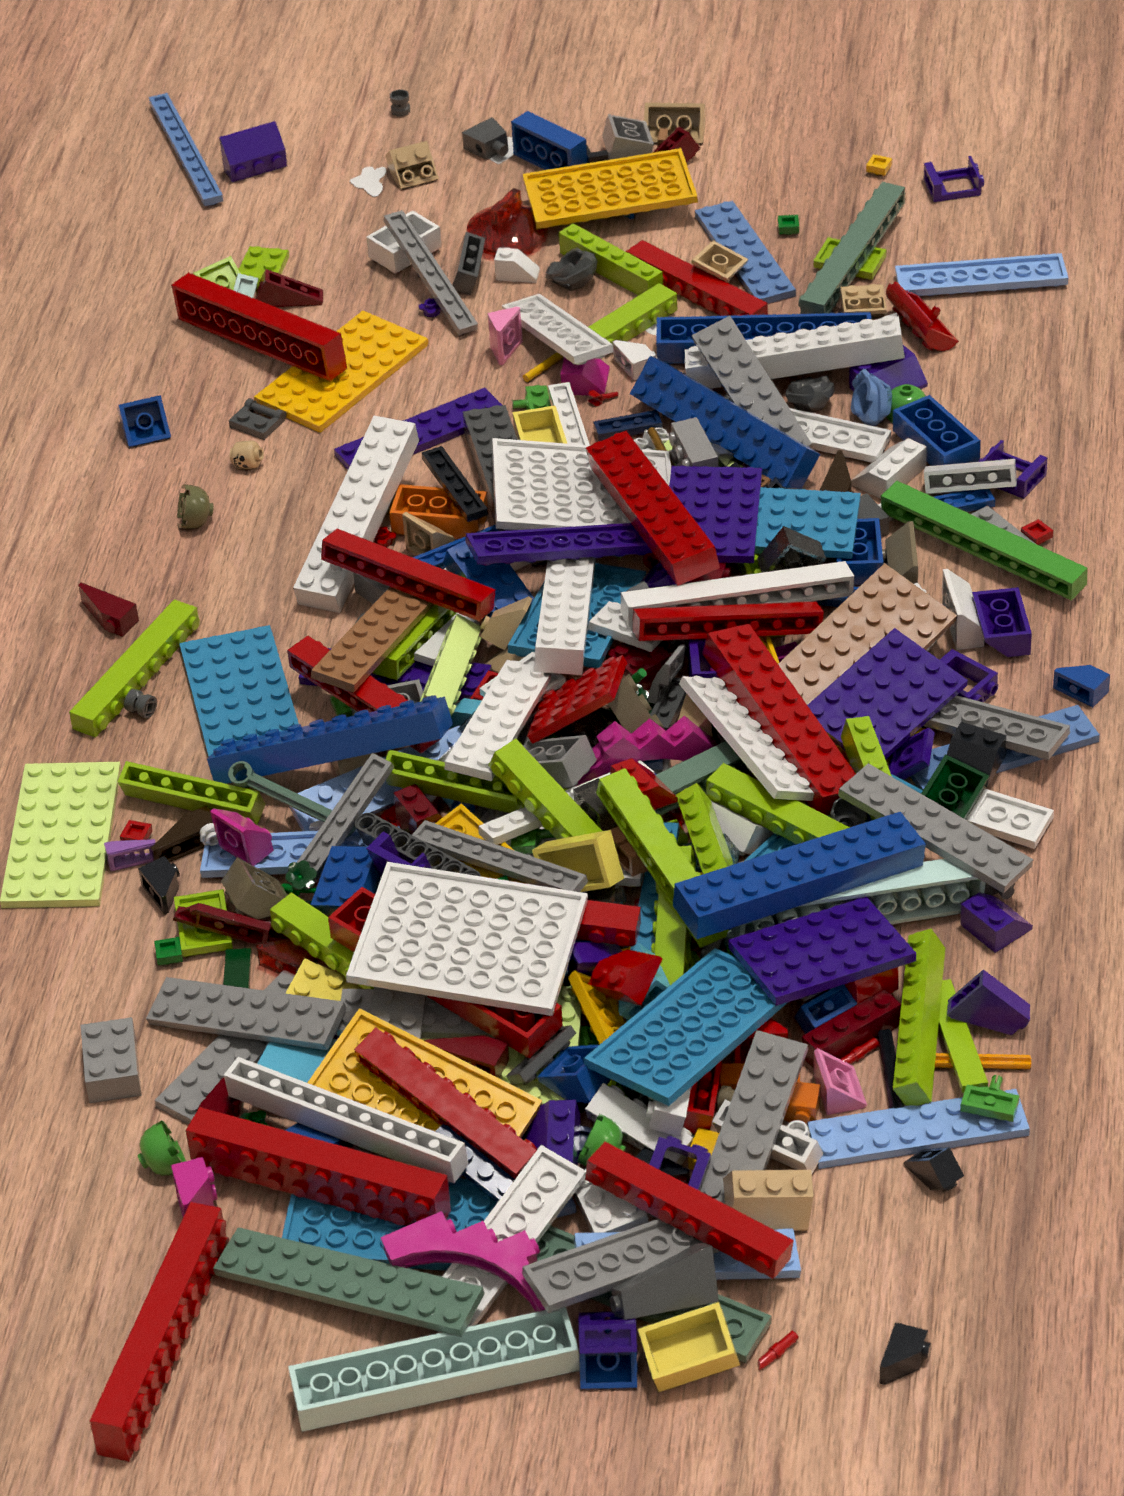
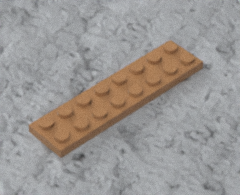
M389 587L311 670V678L354 693L435 604Z

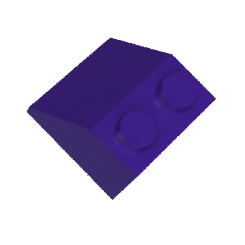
M979 892L961 904L960 925L994 953L1033 929L1032 924L997 897Z

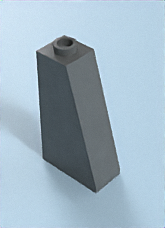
M697 1243L611 1288L610 1307L616 1317L627 1320L719 1302L712 1246Z

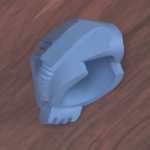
M863 369L852 381L855 390L851 401V411L865 425L877 426L891 411L892 392L888 384L872 373H869L866 369Z

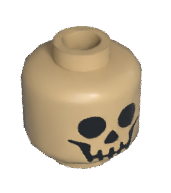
M256 441L236 442L229 454L231 463L240 470L255 469L264 458L263 449Z

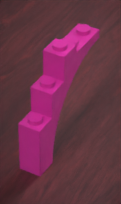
M683 716L667 730H664L649 718L632 733L614 721L596 736L599 743L592 750L597 760L590 767L589 772L580 778L577 785L603 776L611 771V765L631 758L636 761L657 759L686 761L717 746L718 743L686 716Z
M441 1211L381 1237L383 1250L392 1266L409 1268L429 1263H459L477 1267L500 1277L516 1288L531 1304L535 1312L546 1310L522 1275V1267L537 1262V1254L540 1253L536 1240L534 1238L529 1239L525 1230L498 1242L492 1228L488 1230L484 1221L456 1232L452 1220H446Z

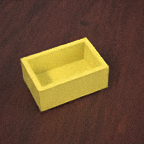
M556 405L513 412V426L518 440L567 444Z
M611 830L546 841L532 850L535 858L585 874L588 883L580 892L608 888L624 879Z
M719 1302L638 1329L652 1378L659 1392L740 1366Z

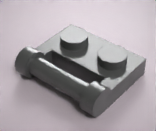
M248 398L244 406L229 419V427L265 440L285 421L286 412L280 409H271L258 404L256 400ZM255 411V412H257V413H260V414H263V415H265V416L271 417L272 419L265 418V417L260 416V415H257V414H255V413H253V412Z

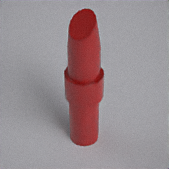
M872 1038L863 1045L852 1049L849 1054L840 1060L850 1065L858 1062L866 1054L879 1047V1042L876 1038Z
M790 1331L779 1342H775L769 1347L768 1351L758 1359V1370L765 1368L775 1359H779L799 1339L797 1333Z

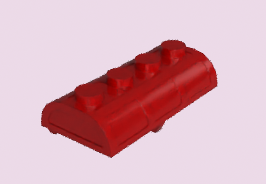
M896 281L888 285L886 297L893 305L892 310L898 315L903 316L902 321L913 328L912 333L915 336L923 339V346L929 350L934 348L939 351H947L959 342L938 318L941 311L939 307L934 306L931 310L918 295L903 289Z

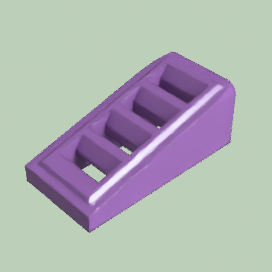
M155 839L104 843L110 871L153 862L151 847L156 843ZM149 849V853H145L144 850Z

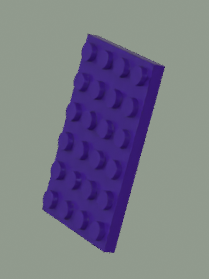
M672 466L669 487L714 544L718 561L721 563H754L762 468Z
M894 628L807 706L834 744L841 747L845 752L846 750L841 740L845 720L869 716L886 760L967 686L968 680Z
M867 897L858 898L854 901L836 905L728 940V948L775 1006L916 961V952Z

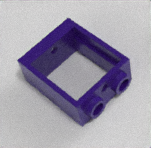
M953 649L940 659L957 673L978 683L969 692L962 690L957 696L985 702L990 696L996 694L999 687L997 684V672Z

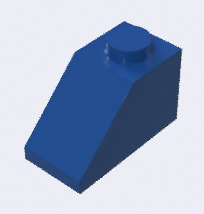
M1092 665L1062 667L1054 670L1053 688L1092 708L1109 693L1110 674Z
M843 984L800 1006L794 1018L803 1032L807 1034L856 1006L857 1002Z

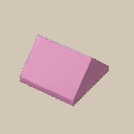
M520 307L488 313L490 348L499 365H504L523 342Z
M817 1048L814 1051V1078L816 1084H820V1096L826 1114H836L866 1107L867 1103L854 1066Z

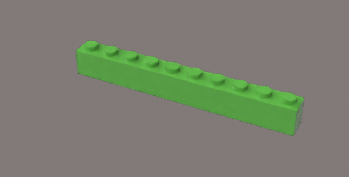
M896 481L881 495V508L888 516L905 524L913 521L914 528L1071 601L1087 585V567L914 489L909 485Z

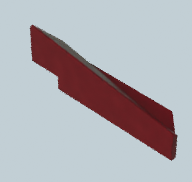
M202 903L189 907L178 906L173 921L263 947L267 946L268 941L290 947L294 946L290 938L273 929L271 921L257 920Z

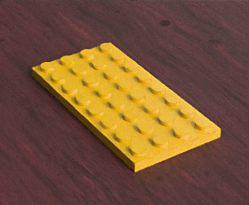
M681 148L522 174L537 229L698 203V196Z
M362 310L337 330V332L341 333L346 356L347 369L333 380L328 381L292 366L256 394L254 400L258 404L271 409L283 410L286 412V418L321 433L429 345L428 338Z
M360 1008L307 1082L421 1127L436 1131L441 1125L437 1124L431 1117H428L398 1094L396 1090L389 1087L356 1061L354 1049L376 1027L382 1032H389L401 1047L406 1046L410 1048L416 1055V1058L422 1063L428 1062L436 1070V1074L440 1077L449 1078L461 1093L466 1092L475 1099L476 1104L482 1109L488 1108L497 1118L496 1120L503 1125L505 1123L509 1124L520 1138H522L530 1126L540 1106L543 1105L541 1099Z

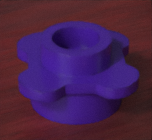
M429 298L425 303L419 305V310H423L426 317H436L440 314L441 308L434 298Z

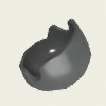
M840 797L833 803L830 818L848 827L867 822L868 813Z

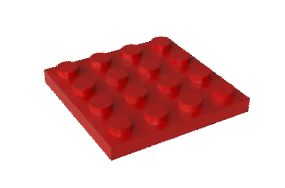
M621 655L616 659L610 657L602 663L601 667L597 669L590 668L579 679H570L562 685V688L546 692L542 696L543 700L538 705L537 713L534 715L535 718L530 725L531 728L527 735L531 743L534 744L614 701L627 665L624 656Z

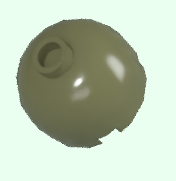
M183 484L181 488L185 489V492L179 494L177 518H182V524H177L179 529H196L206 523L208 516L213 515L214 504L209 502V496L202 488Z

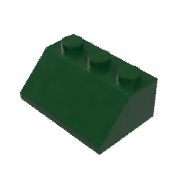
M945 754L921 794L966 820L983 793L989 775Z

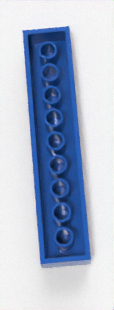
M871 312L734 315L731 318L745 340H750L757 336L769 337L782 332L786 334L794 333L800 329L813 330L821 326H839V324L844 322L858 323L864 319H871ZM728 316L657 317V359L667 364L685 363V350L696 346L692 335Z
M652 356L647 360L630 392V395L675 422L697 417L710 443L720 445L733 453V457L750 467L762 468L763 475L770 479L776 477L785 488L802 489L821 455L669 364Z
M436 695L423 698L421 702L414 703L413 700L402 702L398 707L391 708V705L379 707L374 712L362 710L350 717L339 715L333 717L332 721L324 722L323 719L309 723L308 726L302 727L301 724L292 725L285 731L279 732V729H273L265 732V735L249 734L238 741H235L234 738L226 739L221 742L218 748L213 750L207 761L213 780L228 784L232 783L228 776L229 769L238 761H245L250 764L255 774L266 776L438 740L445 735L453 724L446 698H437ZM243 769L236 774V781H242L248 777L246 776L247 769Z
M900 811L674 883L673 907L697 940L923 866L926 843Z

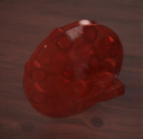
M516 188L509 191L494 206L476 213L467 224L468 233L485 238L483 253L492 255L494 258L498 248L506 247L519 249L524 254H531L534 249L545 242L548 236V228H536L531 207L522 205L521 192Z

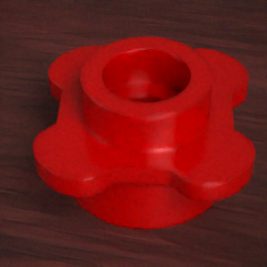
M380 527L374 538V543L389 547L392 544V540L396 538V533L390 532L387 527Z

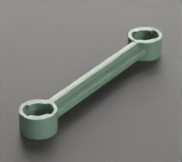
M238 761L229 769L228 776L234 786L251 787L322 822H325L332 812L329 808L255 774L250 764L245 761ZM243 769H247L246 776L248 777L243 781H236V774ZM355 825L347 837L354 833V831L356 830Z

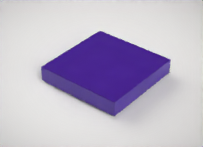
M926 728L910 737L892 753L889 763L890 773L904 780L927 768L930 765L935 732L930 728Z

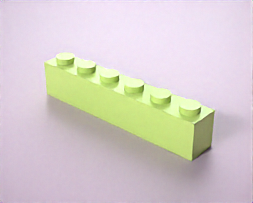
M459 614L455 616L446 631L419 702L423 698L436 695L437 698L445 697L450 715L452 716L456 708L454 704H456L461 695L459 690L462 689L467 679L464 676L467 675L472 664L470 663L477 652L475 649L482 639L479 636L480 625Z

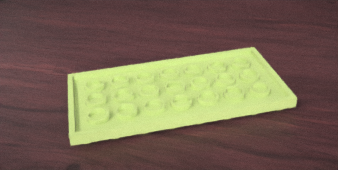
M120 762L25 764L1 892V908L100 906L107 864L104 843L110 842L119 787L117 781L121 774Z

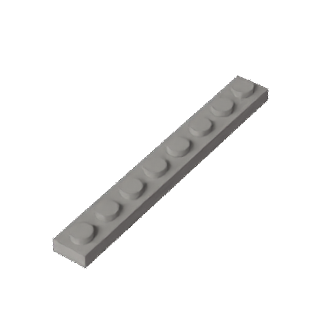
M403 210L385 215L383 222L457 334L462 335L477 330L478 323Z
M426 820L412 834L453 858L531 885L580 892L588 883L585 874Z

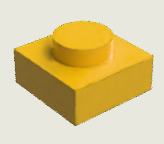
M873 154L866 164V172L885 176L892 166V158Z

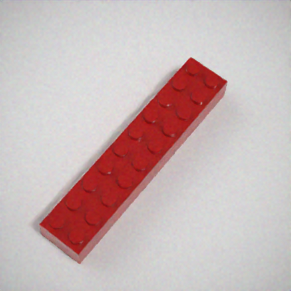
M189 272L171 284L178 319L328 381L333 380L347 369L340 332Z
M627 431L617 433L612 437L586 447L592 471L677 586L720 568L714 544Z
M750 624L709 632L702 654L713 670L716 671L718 677L725 682L727 690L737 696L736 701L748 709V715L751 719L760 723L762 732L773 739L772 744L785 753L784 758L789 763L797 767L796 772L799 776L808 780L809 787L814 792L812 801H805L806 804L826 816L830 815L833 803L840 798L838 796L839 788L856 773Z
M361 887L328 917L331 938L355 952L374 900V893ZM426 995L494 1038L508 1043L509 1047L527 1058L532 1057L563 1026L562 1007L558 1003H556L553 1015L549 1016Z
M199 1107L186 1128L191 1160L203 1157L206 1167L211 1166L212 1172L226 1177L230 1176L251 1184L255 1183L269 1187L272 1190H280L294 1194L297 1197H305L319 1201L322 1204H330L347 1211H355L372 1218L387 1220L397 1225L408 1226L441 1211L445 1219H447L451 1212L448 1178L445 1174Z
M190 1202L89 1420L96 1452L99 1456L130 1462L134 1451L137 1452L140 1447L141 1435L144 1428L147 1429L150 1425L151 1412L154 1406H158L160 1403L161 1390L164 1383L167 1384L169 1382L173 1363L180 1358L181 1345L184 1339H188L190 1335L191 1323L194 1317L197 1318L200 1313L203 1296H207L209 1293L210 1281L213 1274L215 1275L213 1267L229 1243V1238L226 1237L225 1231L226 1220H223L222 1209L219 1207Z

